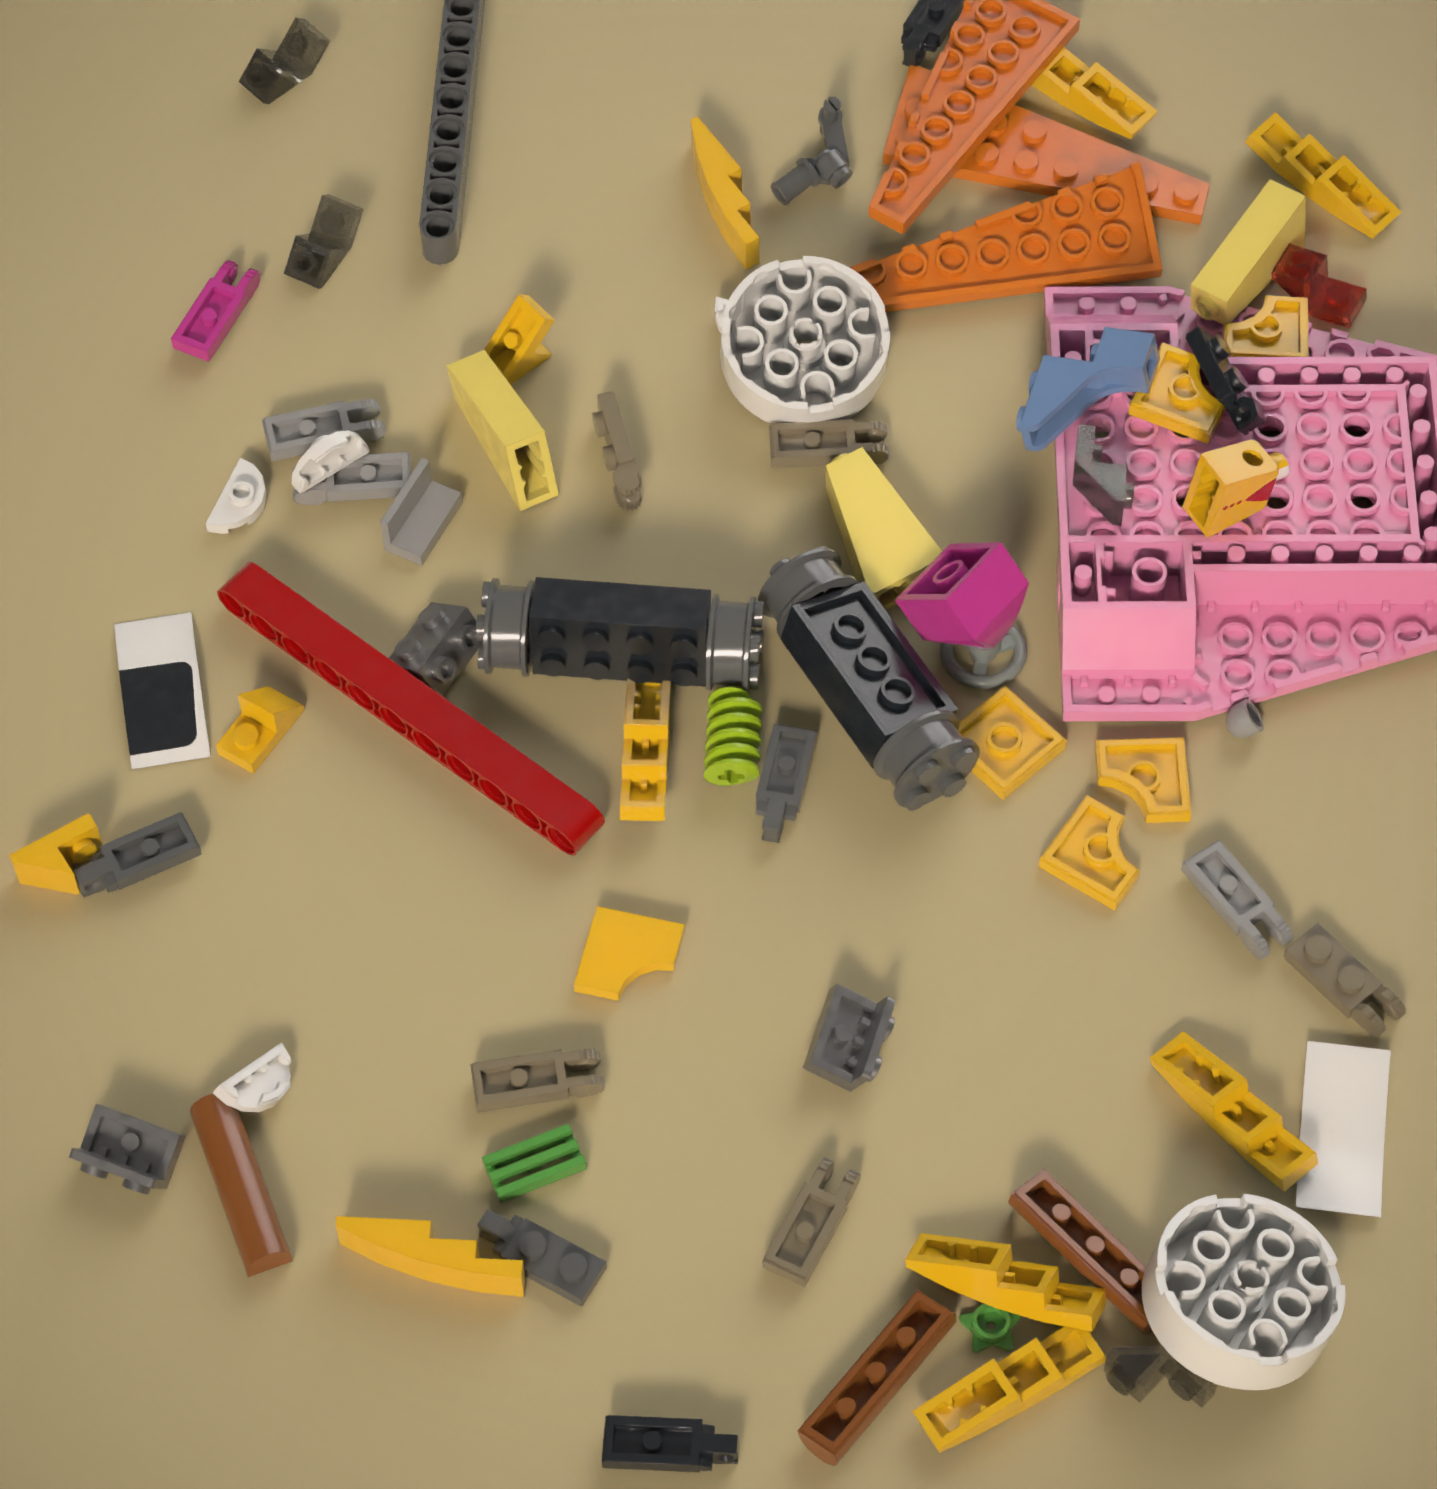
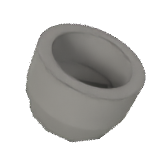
M1245 699L1229 710L1226 725L1228 731L1233 736L1247 738L1264 730L1262 717L1250 700Z

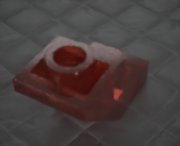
M1290 243L1271 272L1272 279L1291 297L1308 298V314L1311 317L1349 329L1367 300V288L1328 277L1326 254Z

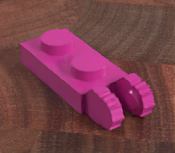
M227 259L214 278L208 280L172 335L171 343L173 349L210 362L245 308L248 300L252 298L255 290H257L261 273L252 268L248 269L237 286L234 287L232 282H234L238 274V265L236 262Z

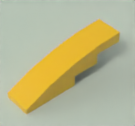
M1065 47L1032 84L1033 87L1065 108L1098 126L1129 139H1132L1157 114L1156 109L1098 62H1095L1089 68Z
M1276 112L1253 131L1245 141L1272 169L1305 196L1339 220L1372 239L1401 213L1345 155L1336 160L1310 133L1302 139Z
M696 116L690 119L691 147L696 174L708 210L724 240L744 268L748 269L760 262L759 236L751 228L750 202L742 193V169L699 117Z
M627 678L620 820L665 821L671 681L662 680V683H636Z
M1184 1031L1149 1057L1151 1065L1180 1097L1245 1160L1284 1192L1318 1165L1317 1153L1283 1127L1282 1116L1249 1091L1247 1079Z
M336 1216L335 1226L340 1245L383 1266L425 1281L469 1291L524 1297L526 1278L523 1260L480 1258L477 1240L434 1238L431 1220Z
M920 1233L905 1258L907 1268L949 1290L996 1309L1044 1323L1093 1332L1106 1306V1292L1104 1288L1060 1283L1058 1266L1013 1261L1011 1244Z
M1064 1326L1041 1342L1036 1337L998 1363L993 1358L912 1412L937 1451L941 1453L1027 1410L1105 1363L1107 1359L1089 1331Z

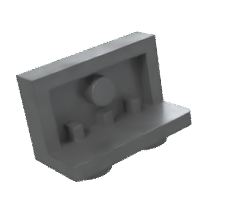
M431 602L420 613L418 620L404 639L397 643L389 659L441 696H444L477 652L480 643H483V641H476V619L467 607Z
M835 984L828 991L803 1069L849 1092L867 1081L871 1082L881 1067L882 1057L878 1056L882 1042L889 1037L895 1024V1018L891 1015L896 1001L887 996L878 1003H875L839 984Z
M96 1104L81 1147L72 1148L69 1158L82 1162L80 1170L104 1179L107 1178L108 1173H112L124 1178L123 1187L148 1195L151 1188L167 1189L185 1135L110 1107Z

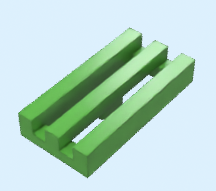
M569 1123L482 1157L483 1166L500 1203L587 1169L585 1158L580 1153L579 1145L573 1137ZM570 1155L572 1158L504 1186L501 1182L526 1171L531 1172L539 1169L544 1164Z

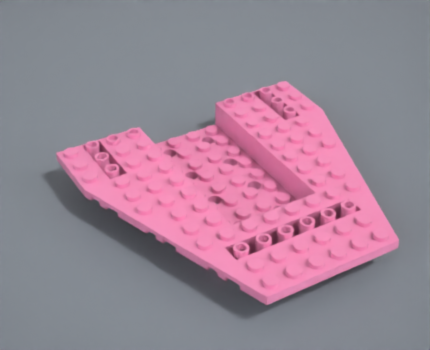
M1170 286L1044 287L1046 355L1090 361L1092 346L1094 343L1100 342L1104 327L1153 333L1158 350L1163 342L1193 353L1185 338L1187 337L1186 334L1199 326L1212 336L1218 334L1222 337L1224 325L1215 320L1210 321L1199 316L1196 311L1191 309V297L1184 295L1185 290ZM1247 306L1246 311H1242L1231 323L1247 320L1255 316L1260 309ZM1308 322L1309 357H1227L1231 366L1236 367L1246 379L1249 387L1244 391L1248 397L1255 399L1261 404L1266 419L1265 423L1260 424L1246 436L1237 430L1225 407L1224 414L1208 444L1190 437H1179L1172 430L1128 414L1129 405L1136 392H1120L1101 398L1054 440L1059 537L1056 587L1062 721H1197L1227 712L1234 705L1245 699L1255 704L1437 650V355L1380 340H1375V344L1348 338L1349 332L1332 328L1331 333L1313 329V323ZM1200 367L1199 373L1202 384L1212 396L1216 397ZM1259 431H1280L1281 434L1277 437H1266ZM1346 431H1366L1367 434L1362 437H1354ZM1087 432H1108L1109 434L1103 438H1094ZM1251 439L1258 441L1268 455L1277 452L1281 453L1288 462L1289 474L1287 477L1275 481L1269 498L1282 499L1287 505L1284 508L1273 509L1266 505L1261 511L1206 538L1184 508L1177 503L1178 500L1186 498L1202 453ZM1357 497H1365L1374 506L1362 509L1355 506L1351 500ZM1097 498H1104L1110 501L1113 506L1100 510L1094 508L1090 502Z

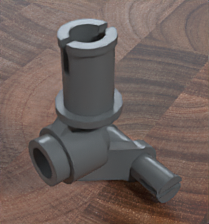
M828 97V101H824V106L818 114L820 133L823 135L826 149L819 153L816 158L798 159L795 168L771 184V190L781 204L788 205L791 200L810 186L817 187L819 184H827L837 189L844 185L852 176L853 172L849 168L850 164L842 127L841 102L838 98Z

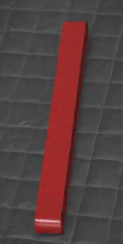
M247 562L217 591L221 603L234 616L568 855H576L605 824L602 813L588 799L259 565Z

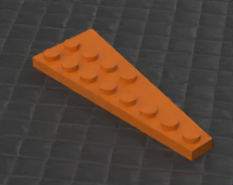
M964 0L963 9L957 22H954L950 30L947 44L943 52H940L922 90L921 100L915 112H912L909 118L908 128L902 140H899L896 146L895 156L888 171L884 172L869 204L868 217L903 235L1078 32L1080 19L1044 0Z
M910 65L883 152V164H891L895 156L896 146L899 140H902L908 128L909 118L912 112H915L921 100V93L931 70L921 66ZM1017 105L1010 109L953 176V178L1053 196L1057 194V190L1068 186L1072 189L1094 181L1095 176L1106 173L1108 176L1129 168L1131 163L1141 162L1152 216L1201 225L1210 186L1207 182Z
M1141 162L1131 163L1129 168L1108 176L1106 173L1095 176L1094 181L1072 189L1068 186L1057 190L1056 195L1032 204L1030 201L981 218L975 221V225L952 233L951 230L939 234V238L915 246L913 243L902 247L901 252L875 261L873 258L849 267L863 276L877 291L885 306V312L1044 292V287H1086L1161 277L1163 271Z

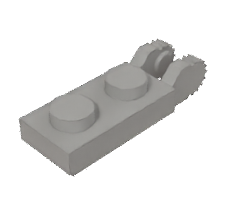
M371 398L348 403L340 401L262 419L271 462L304 455L318 437L330 435L338 431L349 430L355 432L366 444L384 438L386 429L383 421L371 420L380 414L381 410L378 401Z
M398 452L364 455L326 478V482H320L305 492L299 493L293 488V500L297 504L308 506V504L320 505L326 500L327 502L395 498L412 473L410 453Z
M1217 840L1182 862L1181 871L1236 935L1240 934L1244 945L1256 958L1262 960L1271 953L1267 941L1254 926V924L1261 920L1268 933L1273 936L1278 944L1286 945L1292 941V931L1274 909L1275 904L1221 841Z

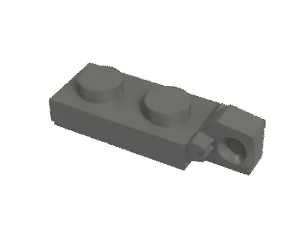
M780 724L773 725L756 792V814L764 816L762 824V840L780 843L785 820L795 821L797 813H800L817 743V731Z
M179 812L99 846L100 852L91 857L92 862L73 870L83 897L105 889L108 893L117 889L121 890L198 857L202 853L200 845L183 813Z
M487 1209L477 1224L479 1236L495 1244L492 1248L494 1254L501 1259L523 1260L526 1277L579 1306L584 1305L607 1269V1262L527 1218L523 1219L514 1215L511 1221H509L507 1218Z

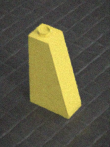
M1270 179L1191 283V309L1206 320H1215L1223 325L1231 323L1305 246L1306 196Z
M480 351L446 365L456 402L519 510L523 511L558 496L559 493L545 431L486 351Z
M863 447L849 454L843 453L838 455L826 465V492L855 578L859 583L865 581L884 609L887 610L897 605L896 598L933 562L942 550Z

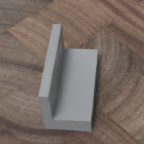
M421 458L380 521L385 551L421 566L463 503L462 492L432 480L429 460Z

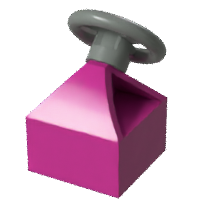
M1001 542L949 544L896 598V603L922 640L941 643L940 656L947 672L960 683L973 688H995L1013 680L1024 667L1027 658L1026 641L1021 631L1013 623L1025 599L1029 582ZM954 644L963 645L970 650L971 657L975 660L973 673L967 672L956 662L953 655ZM1014 649L1013 660L1006 669L997 674L986 676L988 663L995 659L996 654Z

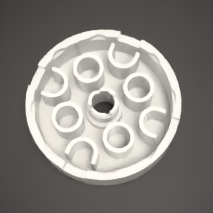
M803 256V259L780 263L778 260L761 266L749 274L736 287L723 314L720 360L722 371L730 390L747 410L768 423L850 419L873 399L884 378L890 345V331L885 306L877 291L863 276L834 260L816 256ZM806 340V341H809V342H811V343H809V344L800 343V345H799L797 342H802V341Z
M1244 1193L1241 1199H1217L1216 1194L1206 1196L1181 1209L1166 1226L1145 1268L1142 1281L1144 1311L1153 1333L1164 1349L1185 1368L1210 1383L1240 1390L1272 1389L1291 1383L1305 1374L1315 1364L1339 1324L1345 1306L1346 1291L1345 1285H1341L1335 1266L1338 1259L1333 1249L1310 1222L1278 1202Z

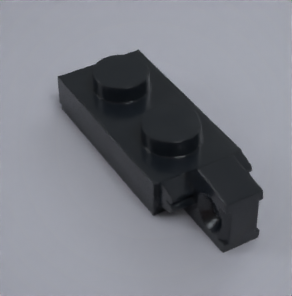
M964 0L918 1L903 24L901 43L903 44L904 60L902 65L917 67L925 59L927 51L935 52L942 45L954 22L960 16Z
M1199 326L1186 334L1187 337L1185 338L1218 401L1225 405L1237 430L1246 436L1260 424L1265 423L1266 419L1261 404L1255 399L1248 397L1244 390L1249 387L1242 373L1236 367L1231 366L1227 358L1231 355V351L1222 337L1218 334L1212 336Z
M608 1415L605 1416L602 1467L700 1473V1470L712 1471L713 1464H738L739 1436L734 1434H715V1426L703 1424L702 1419Z

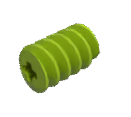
M731 686L719 688L708 696L709 709L707 711L708 725L706 726V756L704 757V767L706 770L704 771V779L718 786H731L754 781L760 776V767L757 763L760 761V751L758 748L761 746V736L758 733L762 730V721L759 718L763 715V706L759 702L752 700L750 694L741 688Z

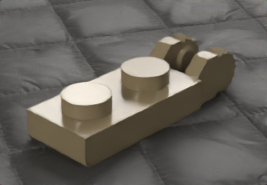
M614 392L597 394L598 412L592 413V420L597 437L604 436L607 446L602 447L608 472L614 470L612 473L615 484L613 488L614 496L619 507H622L623 510L633 511L642 502L640 492L641 478L639 477L635 457Z
M854 419L771 423L769 425L771 467L827 465L838 455L843 453L849 454L863 447L876 465L882 464L889 460L890 452L886 444L877 442L884 441L887 438V425L880 421L854 422Z
M1319 923L1315 924L1285 949V960L1348 1019L1351 1017L1371 1036H1380L1386 1030V1026L1382 1018L1367 1004L1369 1001L1375 1003L1391 1019L1399 1020L1405 1015L1406 1008L1399 997L1395 996V993L1388 987H1384L1379 979Z
M591 1048L562 1052V1049L474 1062L470 1064L477 1113L569 1099V1096L582 1098L589 1095H598L605 1088L603 1076L589 1074L588 1076L582 1075L566 1078L565 1070L580 1072L598 1067L601 1062L600 1053Z
M826 1157L821 1160L809 1183H804L762 1260L763 1268L804 1287L807 1285L845 1215L861 1176V1173L851 1169L844 1176L835 1195L824 1191L823 1189L834 1171V1161Z

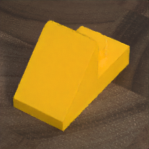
M518 294L484 349L510 385L552 355L541 342L555 319L529 295Z
M269 686L244 692L238 696L241 714L216 744L217 753L252 774L256 772L305 710L304 705Z
M87 813L9 855V858L20 884L80 894L75 875L69 866L89 860L100 850L99 846L103 844L96 823L91 815Z

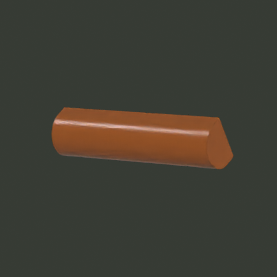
M213 1093L200 1098L190 1108L191 1118L247 1276L250 1277L292 1262L293 1259L239 1110L226 1105Z
M1045 1169L1011 1193L1008 1204L1094 1287L1104 1288L1106 1298L1144 1335L1152 1332L1142 1301V1281L1146 1266Z
M917 1289L797 1430L802 1443L807 1449L823 1462L836 1466L956 1324L955 1313Z

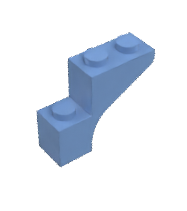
M1104 327L1100 342L1094 343L1092 346L1090 361L1043 355L1038 371H1033L1030 376L1026 406H1021L1017 414L1016 428L1022 434L1026 450L1040 451L1045 449L1088 408L1105 396L1120 392L1149 394L1160 361L1155 335L1153 333Z

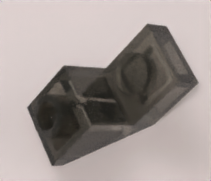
M295 17L277 51L257 48L238 82L263 104L269 105L312 75L330 40L306 19Z
M330 194L322 195L310 233L295 235L284 274L318 289L323 288L352 248L364 209Z
M1078 424L1072 485L1112 525L1121 526L1123 508L1132 509L1135 483L1126 482L1127 465L1101 462L1103 444L1094 443L1096 426Z
M1114 1346L1106 1356L1103 1372L1106 1373V1378L1110 1385L1124 1396L1130 1394L1139 1403L1164 1377L1168 1379L1169 1386L1176 1395L1185 1401L1192 1399L1201 1408L1215 1395L1217 1384L1185 1368L1163 1346Z

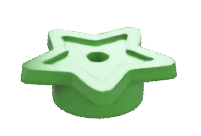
M982 1303L975 1312L960 1315L959 1320L963 1326L973 1333L972 1351L974 1353H979L990 1346L1010 1352L1014 1348L1010 1331L1017 1325L1022 1316ZM988 1323L995 1324V1328L993 1330H989L986 1327V1325Z

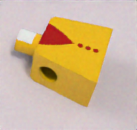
M1252 439L1202 453L1182 507L1206 538L1213 536L1261 511L1267 505L1275 481L1288 476V462L1279 452L1268 455L1258 441Z

